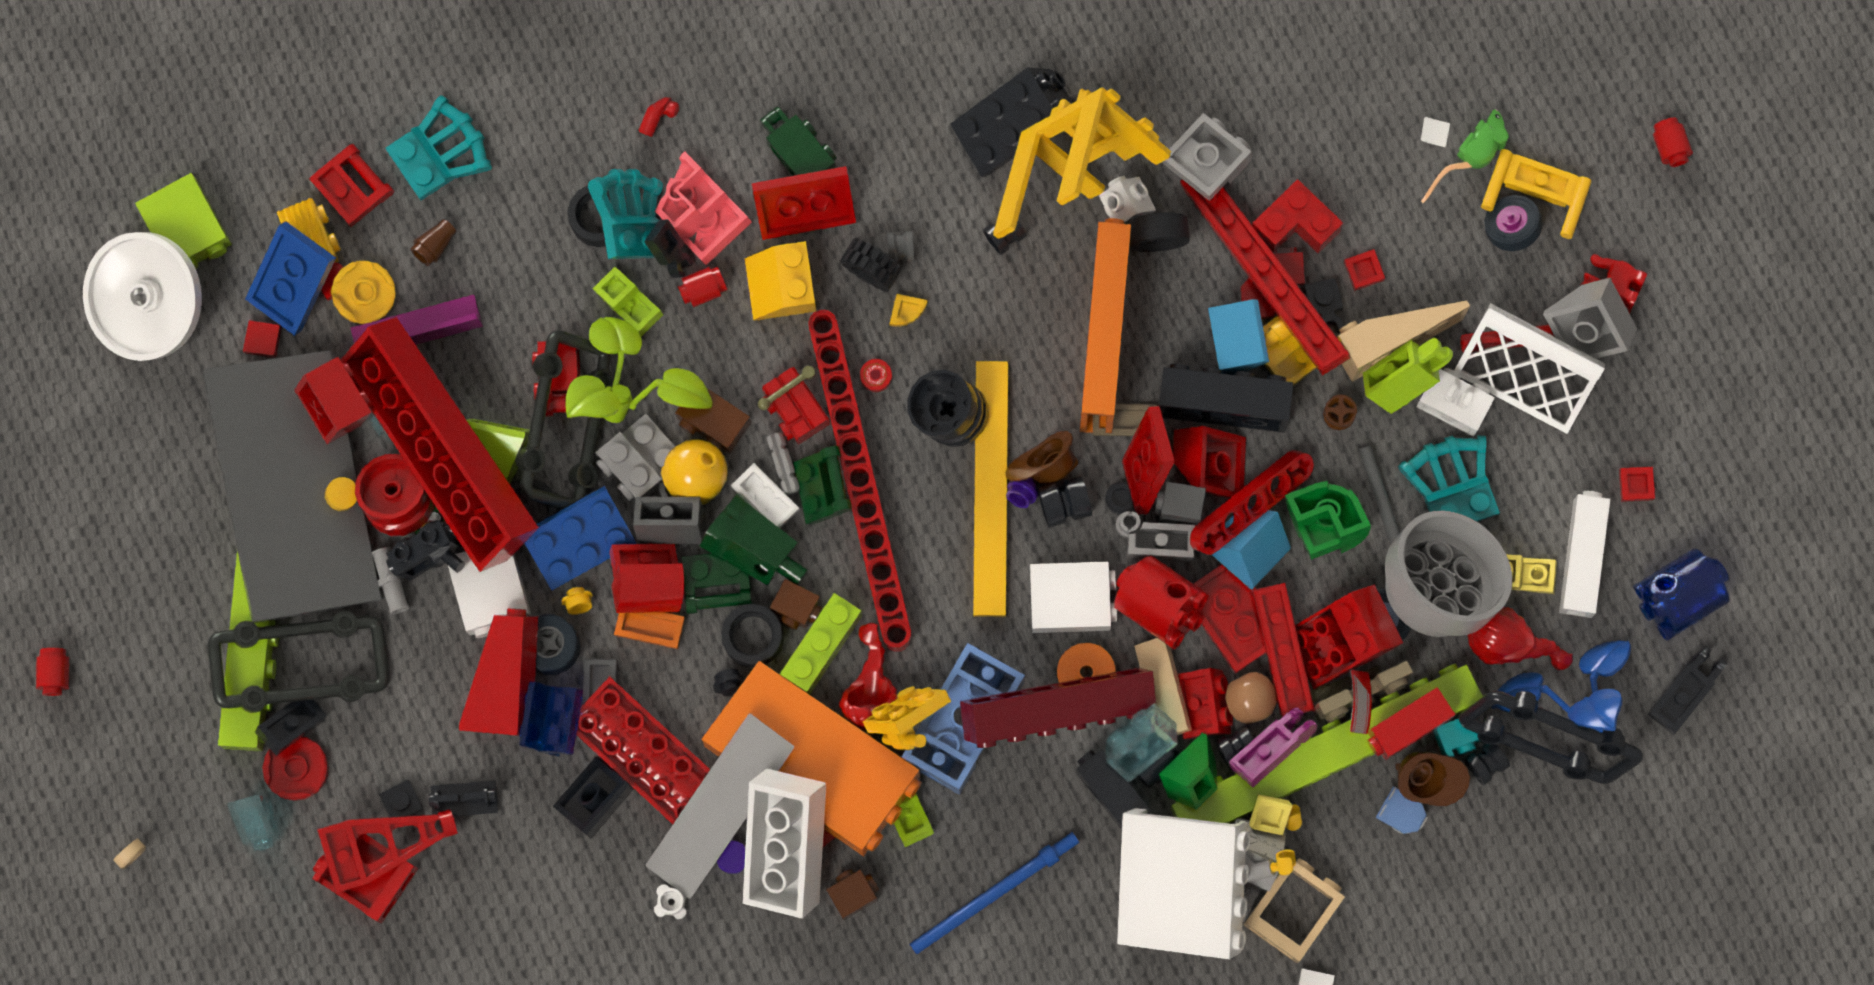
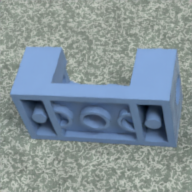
M967 643L941 690L947 691L951 702L921 722L916 734H922L926 737L925 746L905 750L902 758L918 768L920 773L960 795L976 768V761L984 749L977 748V744L964 740L963 726L957 724L954 720V713L961 708L960 701L1020 690L1024 684L1025 675Z

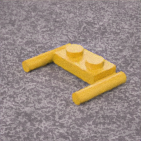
M1501 149L1481 208L1486 211H1493L1500 189L1504 183L1507 188L1565 208L1568 205L1569 209L1560 235L1563 238L1572 239L1592 181L1587 177H1579L1532 159L1515 155L1509 150Z

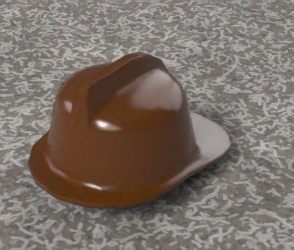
M1059 431L1052 434L1038 446L1020 455L1007 467L1005 472L1006 478L1010 481H1021L1032 477L1042 484L1060 481L1078 465V460L1070 447L1073 440L1072 434L1068 431Z
M1416 751L1408 754L1401 763L1395 764V768L1398 771L1399 791L1405 799L1434 806H1448L1461 799L1469 787L1470 776L1467 767L1460 760L1450 756Z

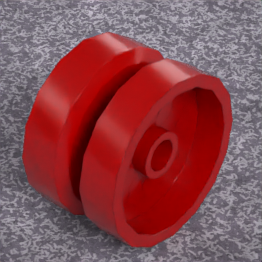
M384 454L372 459L362 468L356 479L355 496L360 508L365 513L368 521L379 532L389 536H405L415 532L428 521L434 510V503L401 454Z

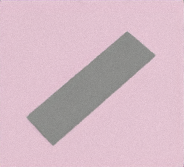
M749 713L646 863V867L679 890L687 898L691 899L747 818L749 782L765 769L779 771L794 749V745Z

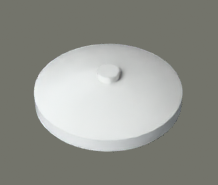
M135 232L117 236L97 251L88 266L83 285L85 314L94 334L101 343L115 354L138 361L166 357L177 351L187 342L198 323L202 305V293L197 271L184 250L172 240L162 235L150 232Z

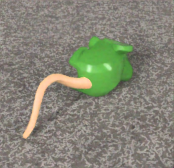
M1497 109L1492 111L1486 123L1481 119L1475 127L1474 133L1471 132L1460 146L1457 156L1463 163L1451 164L1445 167L1434 180L1422 199V203L1428 199L1439 181L1449 171L1454 169L1484 168L1494 159L1497 150L1504 149L1509 136L1504 127L1503 118Z

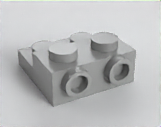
M1203 113L1169 149L1171 151L1170 158L1161 163L1210 201L1227 182L1231 184L1247 167L1252 159V151L1244 139L1240 137L1234 138L1229 134L1225 125L1217 118L1211 119Z
M645 413L627 430L616 434L596 451L600 459L596 464L607 477L613 474L619 480L620 484L617 488L628 501L632 498L636 500V497L650 496L659 488V483H663L661 469L664 466L665 457L675 446Z

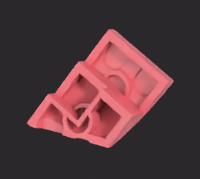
M684 151L679 158L681 161L680 167L674 179L670 178L666 187V193L661 198L655 212L662 220L668 219L683 242L707 265L747 228L752 221ZM697 233L695 243H693L689 238Z

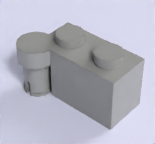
M1126 511L1117 518L1115 524L1116 531L1121 537L1127 538V558L1144 559L1145 557L1153 556L1158 560L1190 562L1194 558V549L1190 545V534L1195 525L1143 522L1141 524L1140 517L1133 511Z

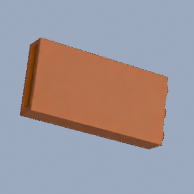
M1109 218L1105 222H1098L1080 432L1093 433V415H1099V428H1106L1105 433L1112 434L1131 224H1124V220Z
M758 661L701 739L704 747L719 757L747 715L750 713L794 745V749L779 769V772L826 783L824 830L863 857L868 850L873 852L883 839L882 830L887 823L890 825L895 823L903 810L900 805L906 797L911 799L922 783L919 781L921 776L918 768L761 661Z

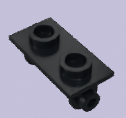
M496 780L431 786L429 806L432 807V815L448 809L451 810L453 817L498 813Z

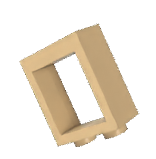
M1300 858L1297 859L1292 872L1332 900L1302 944L1298 945L1260 918L1262 912L1289 875L1279 874L1270 892L1267 891L1243 924L1297 964L1345 898V896L1339 893L1342 888L1327 877L1323 881L1312 874L1315 869Z

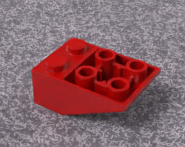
M1375 584L1348 593L1295 625L1306 675L1313 689L1323 686L1403 644Z

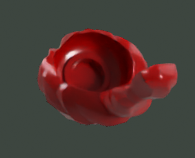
M1503 607L1482 629L1467 635L1471 650L1485 664L1519 663L1527 658L1537 659L1541 656H1549L1555 669L1565 670L1573 662V654L1561 649L1554 641L1535 637L1524 618L1518 615L1513 608Z
M875 623L864 624L858 631L860 640L870 649L868 658L864 662L862 672L858 678L845 690L839 701V707L846 719L861 730H866L863 721L873 715L872 710L885 703L890 704L898 699L897 689L883 675L885 649L882 647L879 638L878 624Z

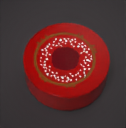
M881 359L867 361L860 370L861 383L871 392L884 391L892 381L890 366Z

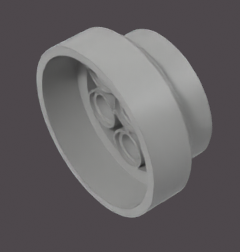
M1450 511L1424 513L1414 518L1401 531L1387 551L1385 559V589L1388 601L1396 615L1406 625L1419 633L1433 637L1463 636L1474 633L1488 624L1504 607L1510 596L1512 571L1505 551L1497 539L1485 527L1464 515Z

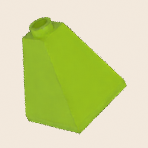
M466 419L510 484L518 469L515 462L516 455L521 449L527 447L530 430L478 419Z

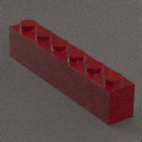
M1139 667L960 701L964 740L977 744V748L996 746V741L1007 739V742L1024 741L1027 739L1028 734L1037 733V736H1051L1057 734L1056 729L1067 727V730H1081L1087 728L1086 723L1097 721L1098 725L1112 724L1116 722V717L1126 716L1127 719L1143 718L1146 716L1145 712L1157 710L1153 671Z

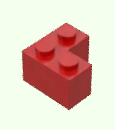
M1297 179L1252 223V226L1273 253L1295 232L1312 249L1320 253L1341 232L1343 222Z

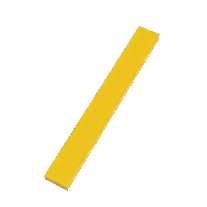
M976 361V387L984 394L988 403V420L983 432L975 440L973 617H1006L1007 478L1005 472L1007 470L1008 362Z

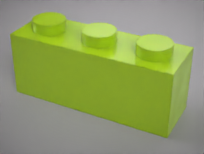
M834 593L780 675L810 695L862 618V611Z

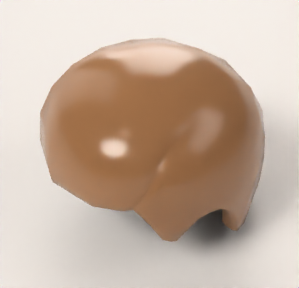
M1250 672L1229 683L1226 702L1229 712L1237 721L1253 724L1266 719L1273 713L1277 704L1275 687L1268 677L1262 673Z

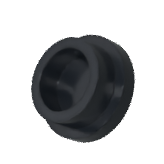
M738 669L723 670L714 676V692L726 697L733 696L745 681L743 675H740Z

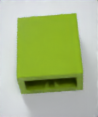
M192 173L135 203L149 231L162 235L176 243L188 255L195 269L198 268L199 262L208 257L215 259L226 253V248L232 245L199 182Z

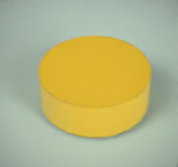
M338 477L332 480L325 489L327 504L337 511L350 509L357 502L355 483L346 477Z

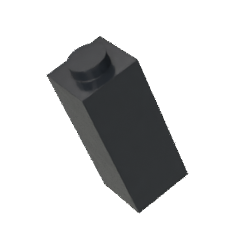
M1102 749L1096 754L1093 750H1090L1077 761L1080 766L1076 769V774L1121 830L1123 813L1135 808L1148 810L1147 814L1151 813L1150 808Z

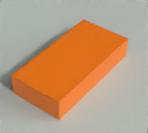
M665 612L619 613L614 635L678 649L685 617Z

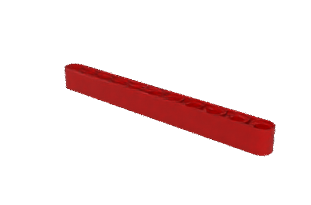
M818 310L810 316L808 321L809 331L836 445L840 447V462L848 496L852 504L853 517L880 631L885 646L891 651L901 652L911 643V629L839 327L833 313L828 310ZM821 321H827L832 324L831 330L822 334L815 330V326ZM829 351H834L840 356L837 362L833 364L825 363L822 361V357ZM834 382H843L847 386L846 390L840 395L831 393L829 388ZM840 413H851L854 416L853 421L848 425L839 424L836 419ZM849 443H857L861 446L860 453L855 456L846 455L843 450ZM863 473L869 478L868 483L863 487L854 486L851 483V479L855 474ZM864 504H871L876 508V512L872 517L864 518L858 514L859 508ZM871 535H879L883 538L884 542L880 548L871 549L865 544L867 538ZM879 566H886L891 570V574L885 580H878L873 576L874 570ZM886 597H893L898 600L899 604L895 610L887 612L880 607L881 601ZM894 628L903 629L906 633L905 639L900 643H893L888 639V633Z

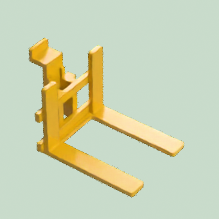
M1101 87L1094 92L1088 89L1085 91L1082 88L1079 90L1076 102L1071 104L1066 99L1060 100L1059 105L1052 109L1049 117L1021 132L993 236L1000 239L1015 230L1035 155L1063 177L1057 197V202L1063 206L1078 198L1080 192L1088 199H1092L1104 192L1105 185L1086 170L1088 163L1103 155L1115 152L1126 161L1141 153L1149 161L1157 165L1169 159L1171 151L1159 141L1160 137L1152 130L1154 124L1144 117L1136 122L1115 104L1120 100V95L1112 88L1106 90ZM1063 131L1073 138L1069 155L1053 143L1050 138Z

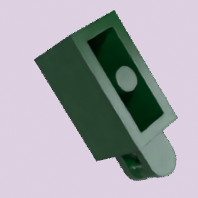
M778 106L760 119L761 124L769 133L766 137L767 145L792 176L836 168L834 162L837 159L836 155L826 143L823 146L820 145L815 138L817 132L808 120L802 122L797 115L788 119ZM781 121L783 125L775 130L772 126Z

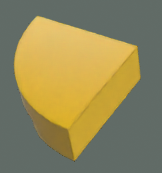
M896 294L889 325L899 327L916 321L915 319L925 311L928 300Z

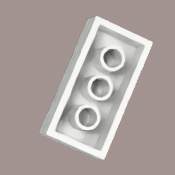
M765 769L749 782L743 904L798 918H804L819 904L826 800L825 782L771 769Z

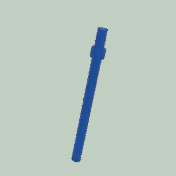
M1071 832L1054 845L1050 846L1048 844L1038 851V856L910 943V946L916 954L920 953L1045 866L1051 867L1060 861L1058 857L1079 844L1078 839Z

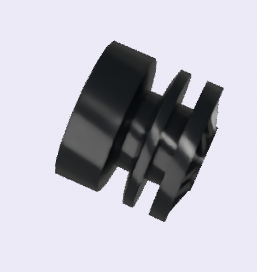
M935 370L921 376L912 386L907 399V412L912 424L922 433L940 444L958 447L965 446L976 440L983 432L988 420V403L984 394L976 386L957 373L948 370Z

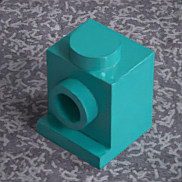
M1459 719L1443 724L1433 731L1440 752L1445 756L1453 757L1452 751L1455 750L1458 755L1477 749L1475 743L1480 741L1477 738V733L1469 731L1460 725Z

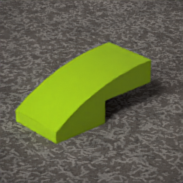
M616 267L592 288L614 312L636 328L641 337L663 316L661 310L641 293L637 286Z
M917 794L911 799L906 797L900 805L903 810L894 823L904 847L934 834Z

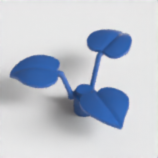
M1629 641L1606 642L1591 648L1582 656L1579 668L1583 674H1591L1592 694L1589 697H1584L1583 700L1571 707L1548 686L1542 685L1544 679L1539 673L1529 672L1514 676L1506 681L1498 691L1514 697L1520 691L1531 692L1536 696L1537 701L1540 699L1541 693H1546L1568 713L1569 719L1576 725L1591 728L1601 733L1603 730L1615 731L1617 717L1622 706V696L1615 689L1598 690L1597 678L1599 675L1609 677L1617 673L1630 656L1631 644ZM1498 704L1491 707L1492 709L1510 712V709Z

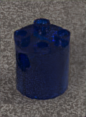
M1696 548L1691 549L1633 585L1636 594L1643 601L1639 604L1640 610L1648 621L1652 619L1656 621L1657 629L1666 641L1730 602L1729 594L1724 584L1729 580L1726 569L1717 558L1708 557Z

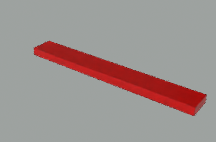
M1183 179L1180 180V185L1322 376L1350 359L1347 350L1224 187L1209 201Z

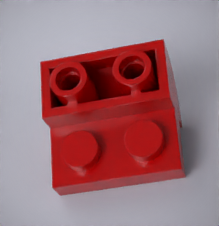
M675 544L611 545L609 553L614 576L611 587L616 613L680 611L684 594L683 564L678 563Z

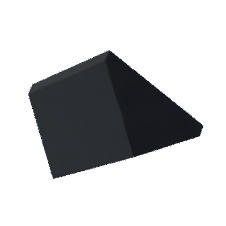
M595 757L553 807L592 839L634 789Z

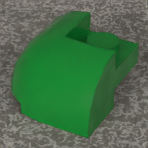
M1328 481L1285 495L1290 518L1311 560L1338 549L1342 554L1363 542L1369 535L1371 525L1358 498L1351 489L1348 491L1342 486L1328 484Z

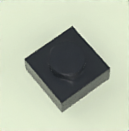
M409 779L379 794L390 817L412 816L424 810Z

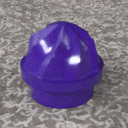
M1031 477L1021 481H1010L1007 485L1006 497L1016 507L1027 508L1038 498L1037 483Z

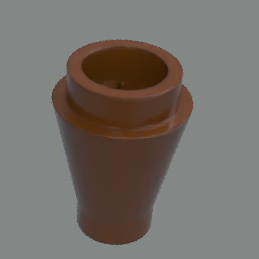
M442 219L437 225L416 238L410 251L421 263L430 266L433 262H438L452 236L457 231L451 223Z

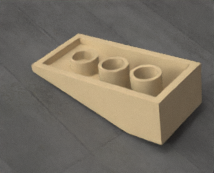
M1466 300L1368 319L1360 324L1356 321L1350 322L1339 330L1341 334L1337 336L1350 356V359L1342 363V366L1353 382L1363 376L1362 373L1408 341L1412 340L1420 345L1461 322L1470 305Z

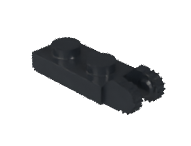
M1707 646L1700 651L1692 663L1686 665L1647 714L1673 735L1680 729L1715 685V679L1728 664L1724 659L1717 661L1708 676L1698 670V667L1710 656L1711 649Z

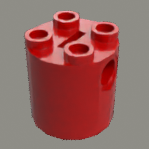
M1153 556L1145 557L1141 561L1129 565L1123 570L1117 580L1119 590L1114 601V608L1172 649L1179 647L1190 630L1193 632L1198 630L1205 619L1201 612L1209 599V595Z

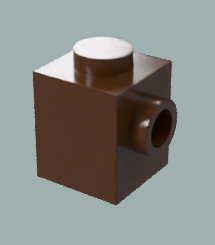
M784 579L770 609L781 617L780 623L793 630H797L799 626L807 629L809 623L813 624L823 610V607L819 605L821 602L820 596Z
M852 869L835 878L837 883L826 889L843 920L878 901L874 893L880 891L870 873L864 876L861 870L854 873Z

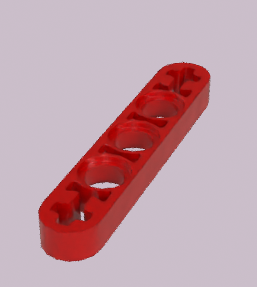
M1298 450L1287 452L1193 528L1190 534V545L1192 548L1207 555H1212L1282 500L1286 494L1292 492L1309 478L1314 467L1311 455ZM1278 476V487L1271 491L1272 480ZM1255 494L1256 503L1254 507L1249 510L1248 501L1250 497ZM1230 513H1233V522L1226 528L1225 520Z

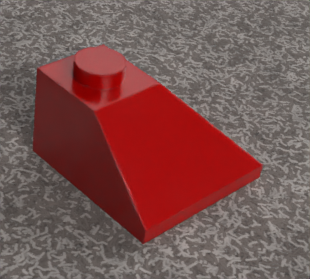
M1206 426L1174 430V464L1192 486L1206 488L1205 493L1228 499L1244 488L1246 437Z

